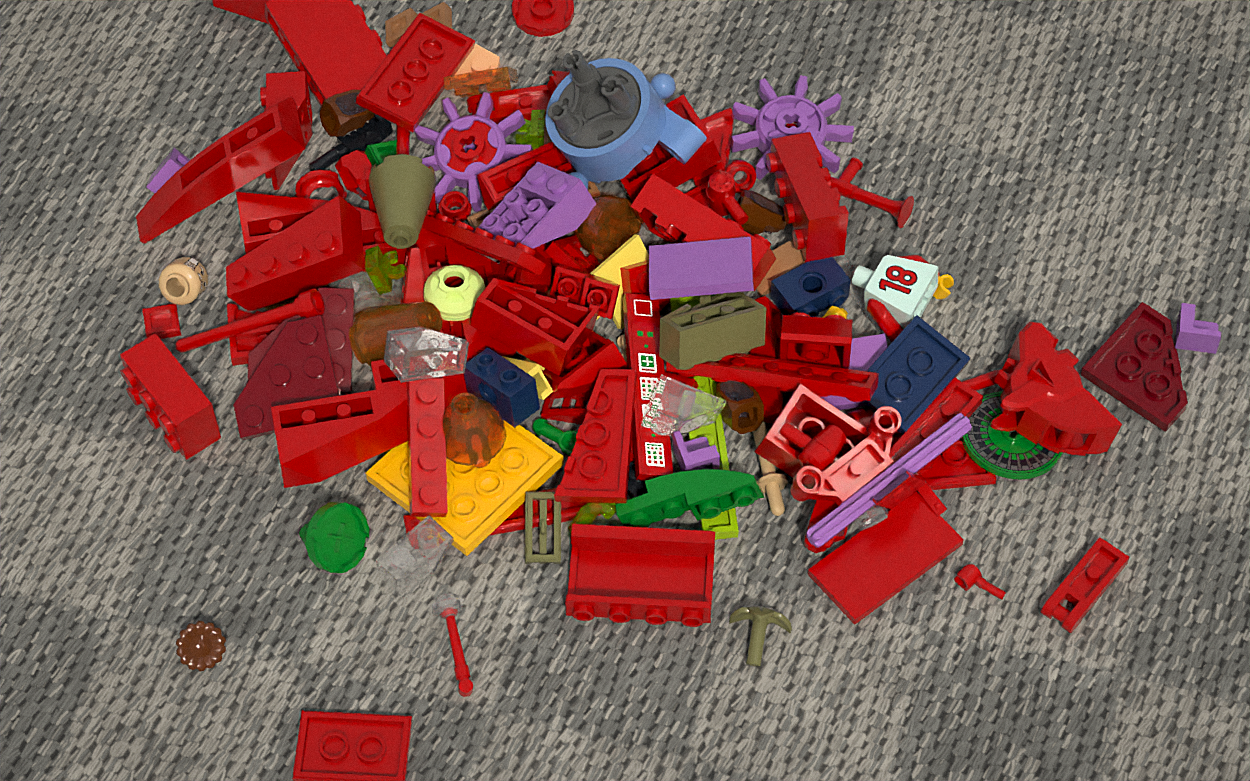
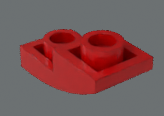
M559 264L556 266L550 298L557 299V296L560 295L567 297L568 302L587 308H589L590 304L600 306L598 316L612 319L620 285L599 276Z

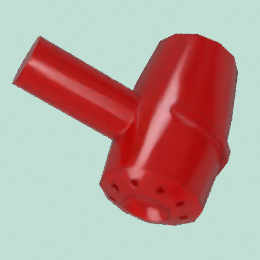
M726 171L714 172L710 176L706 188L709 207L720 216L730 214L739 225L745 224L749 217L735 199L737 188L733 176Z
M786 422L779 434L803 449L798 455V461L802 467L814 466L821 472L835 461V457L846 443L844 432L834 425L826 426L813 439L789 422Z

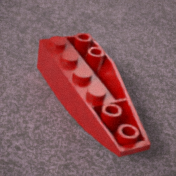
M290 97L269 108L215 141L179 169L136 215L140 241L143 244L149 242L305 150L295 100Z

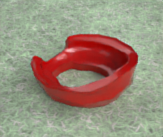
M320 169L310 171L296 183L295 192L297 198L310 199L311 193L321 187H334L338 195L343 199H346L347 192H345L338 179V174L331 170Z

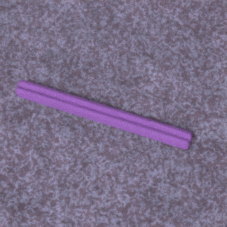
M961 413L955 415L848 500L806 531L809 543L813 544L816 548L823 546L875 505L872 499L880 501L909 477L906 471L914 474L971 431L972 426L969 418Z

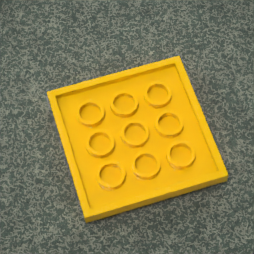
M469 397L445 416L448 513L446 517L416 518L468 556L525 502L526 492H535L565 464L563 455L520 424L513 427ZM407 441L392 448L365 474L368 482L410 513Z

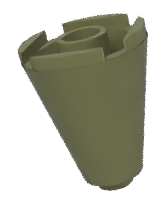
M406 154L390 155L384 158L383 163L377 167L375 164L371 168L369 187L385 242L392 247L404 249L413 246L418 240L436 188V176L434 169L431 166L429 169L422 164V159L417 156Z

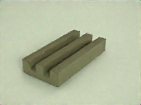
M526 492L525 564H561V502L555 501V492ZM533 500H540L539 554H532ZM547 500H554V554H547Z

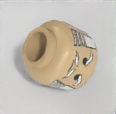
M189 257L175 259L162 270L159 277V288L162 295L169 302L176 305L192 303L205 292L208 285V274L205 267L199 261Z

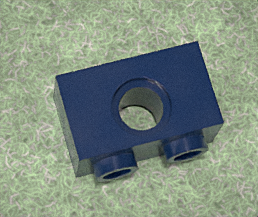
M833 257L809 261L772 280L770 298L783 315L806 313L811 317H817L821 311L831 306L840 307L849 297L851 280Z
M487 347L462 366L468 396L513 427L518 426L540 409L536 379Z

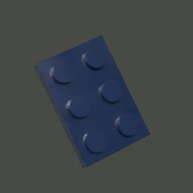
M916 315L866 371L879 373L878 387L871 400H865L862 403L874 413L882 406L895 408L902 420L901 426L897 431L903 435L951 381L958 376L971 358Z

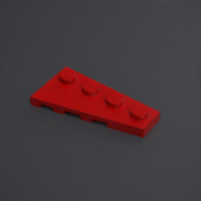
M600 370L586 407L587 413L583 424L579 426L573 451L566 461L563 478L555 491L554 498L556 502L626 504L637 381L636 370Z

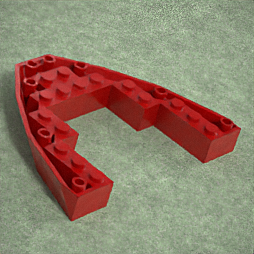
M236 192L246 254L329 201ZM353 206L361 213L365 271L354 274L352 277L358 278L404 270L407 248L398 249L388 245L384 240L377 213ZM421 228L415 244L420 248L425 283L433 272L450 265H462L475 270L482 277L485 288L493 278L498 279L499 263L436 233ZM452 276L447 278L444 283L448 287L456 288L461 286L464 280L460 277ZM429 311L432 332L442 335L449 344L448 355L440 353L443 359L432 360L424 353L372 361L371 370L374 390L271 407L284 488L321 482L407 442V380L409 377L444 379L446 416L469 398L462 367L465 363L487 347L500 356L509 358L516 351L470 325L471 318L461 321H447L436 317ZM438 342L436 343L439 345V349L433 352H438L440 350V344Z

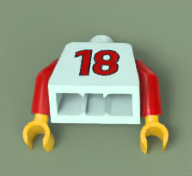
M887 255L882 258L875 271L859 265L854 272L852 284L865 289V309L889 340L893 342L916 315L922 316L932 296L936 299H945L951 294L946 288L954 285V279L948 274L940 277L938 266L928 263L920 255L898 257Z

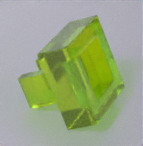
M532 110L531 121L524 119L526 123L517 129V132L527 133L515 134L516 144H532L534 150L544 145L546 115L545 110Z
M375 246L366 250L365 271L378 294L382 295L392 291V279H400L405 275L404 264L391 266V264L398 262L397 251H389L383 255L379 246Z

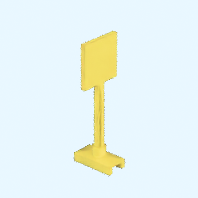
M636 234L590 273L620 285L612 319L616 327L621 330L624 328L622 302L624 295L620 268L649 260V254L640 236ZM502 356L536 379L539 399L544 400L553 392L543 374L544 367L528 358L523 361Z

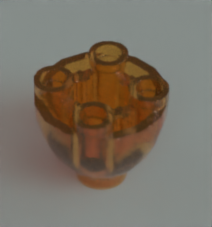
M612 195L592 197L596 205L592 208L586 220L577 230L573 231L580 246L601 261H605L634 234L638 235L640 232L641 221L636 218V214L630 207L632 203L624 197Z
M471 393L456 395L447 405L441 417V429L446 439V458L456 464L483 468L489 465L491 459L504 447L507 434L503 418L492 404L480 397H476Z

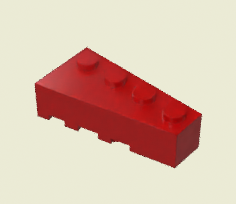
M806 132L771 139V152L766 154L768 171L775 173L776 194L778 198L784 199L783 210L787 224L792 223L793 225L792 237L795 249H801L805 262L844 255L849 212L845 205L840 206L839 204L840 193L837 187L832 188L831 175L828 168H822V156L811 133Z
M653 173L630 206L647 231L670 244L751 237L754 292L776 260L770 248L771 243L758 234L750 235L737 222L729 218L726 220L710 207L699 203Z
M340 195L336 196L226 266L227 297L247 311H255L299 295L301 292L313 288L316 289L365 271L361 213Z

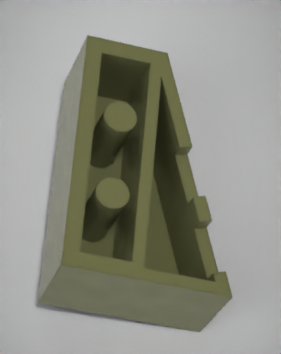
M742 292L716 294L712 297L711 295H702L700 303L691 308V305L686 304L660 318L659 357L673 365L676 369L688 370L697 364L719 361L725 356L735 353H747L753 348L765 345L766 307Z

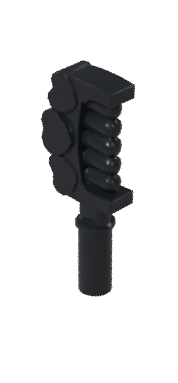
M375 114L368 123L366 122L363 127L352 131L350 135L345 137L338 136L337 141L339 145L332 147L331 150L309 164L310 170H325L346 154L355 150L365 151L368 145L388 141L389 137L394 134L391 122Z

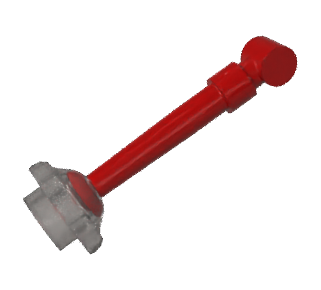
M447 593L435 599L436 603L432 604V614L446 619L455 663L456 680L459 681L458 692L461 696L467 697L473 692V683L469 680L471 677L470 671L465 662L455 617L463 610L464 600L463 598H457L454 593Z

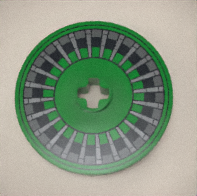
M1003 391L984 395L982 404L969 417L972 426L971 431L961 438L963 446L971 459L986 471L1008 479H1031L1050 471L1060 460L1062 452L1058 454L1046 449L1039 443L1036 445L1018 432L1016 438H1012L1009 436L1010 431H999L990 427L992 420L1002 414L1000 396Z

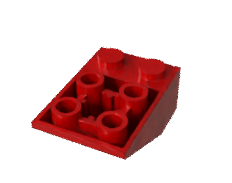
M306 72L266 73V87H260L261 105L265 107L264 111L292 97L296 103L306 147L313 135L312 105ZM302 152L265 173L266 179H272L274 190L280 189Z

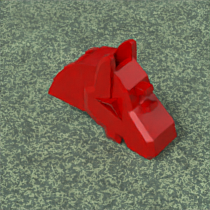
M1029 322L1019 332L1008 354V359L994 380L1003 389L1000 396L1002 414L992 420L990 427L1006 432L1015 430L1036 445L1039 443L1046 449L1058 454L1062 452L1085 456L1086 454L1107 452L1122 423L1088 390L1083 388L1079 373L1074 368L1079 359L1068 348L1057 351L1055 347L1059 339L1041 322Z

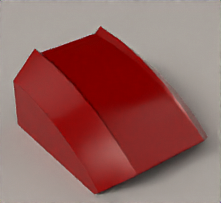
M592 331L560 376L545 368L543 374L553 390L547 398H566L591 391L595 386L601 369H628L627 362L613 341L605 339Z

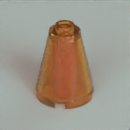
M430 302L369 306L355 313L353 317L355 318L354 325L349 327V340L357 360L361 364L367 363L370 367L372 361L413 355L420 349L422 336L430 332H440L442 328L441 313Z

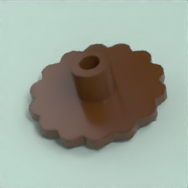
M201 620L197 621L196 624L189 623L186 629L180 631V638L176 640V645L178 646L176 654L180 656V662L187 665L191 670L198 669L199 671L213 668L216 663L221 662L222 654L226 651L224 646L226 639L221 635V629L214 627V624L211 622L204 623Z

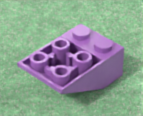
M537 162L527 171L521 181L506 194L500 204L483 220L478 228L493 234L495 237L500 235L514 242V247L519 242L533 249L577 230L598 205L581 179Z

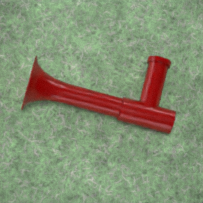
M853 157L849 160V164L838 179L831 176L832 188L837 187L841 196L851 200L855 199L890 213L898 221L900 229L903 228L912 213L914 206L913 196H909L903 201H896L851 184L855 175L863 167V163L857 158Z

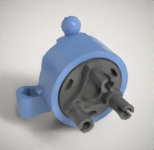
M578 50L572 51L575 58L570 53L563 57V65L570 74L561 81L549 100L546 110V128L552 142L576 170V172L569 173V175L581 179L587 190L589 181L600 184L601 181L623 179L637 164L653 152L657 143L678 161L686 164L707 140L706 135L697 126L670 110L662 100L672 96L676 90L675 81L669 74H657L649 82L639 68L625 60L605 58L588 63L583 54Z

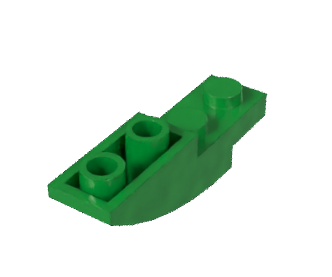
M701 469L682 471L646 480L645 484L648 493L629 499L626 504H615L617 516L624 526L647 528L652 523L666 518L680 517L689 510L692 511L697 521L715 518L721 512L729 509L749 506L755 500L764 498V494L754 475L738 471Z

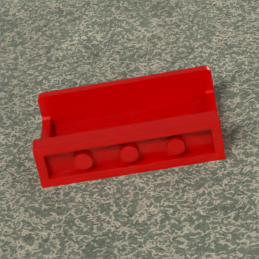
M270 0L265 3L266 21L297 70L306 72L308 87L321 107L324 100L333 95L350 90H362L387 57L382 49L380 36L376 30L369 29L365 22L366 17L362 8L358 4L354 5L351 0Z
M572 524L568 593L565 600L567 616H573V618L580 621H590L594 617H604L616 623H626L630 619H641L652 625H662L667 621H677L689 627H698L703 623H711L715 531Z

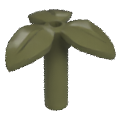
M760 606L741 607L731 614L729 624L748 619L752 621L746 665L760 667L767 625L774 623L789 633L792 631V626L784 615L775 612L773 609Z

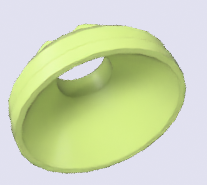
M462 265L445 266L439 268L428 277L424 287V302L427 309L440 319L447 321L466 320L472 317L476 300L484 291L485 284L482 277L469 267ZM452 276H457L464 280V283L456 288L448 287L444 282Z

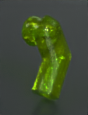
M587 503L581 507L569 524V531L571 532L572 524L591 525L599 513L605 519H611L616 512L615 504L618 503Z

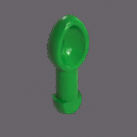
M538 418L533 422L532 430L538 436L543 435L559 445L564 454L571 456L576 442L577 431L568 430L564 432L549 424V421L543 418Z

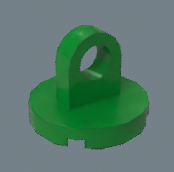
M342 501L329 502L317 510L311 520L301 528L299 535L307 549L309 559L317 568L330 573H346L356 567L365 555L367 547H364L366 538H369V526L366 516L358 507Z

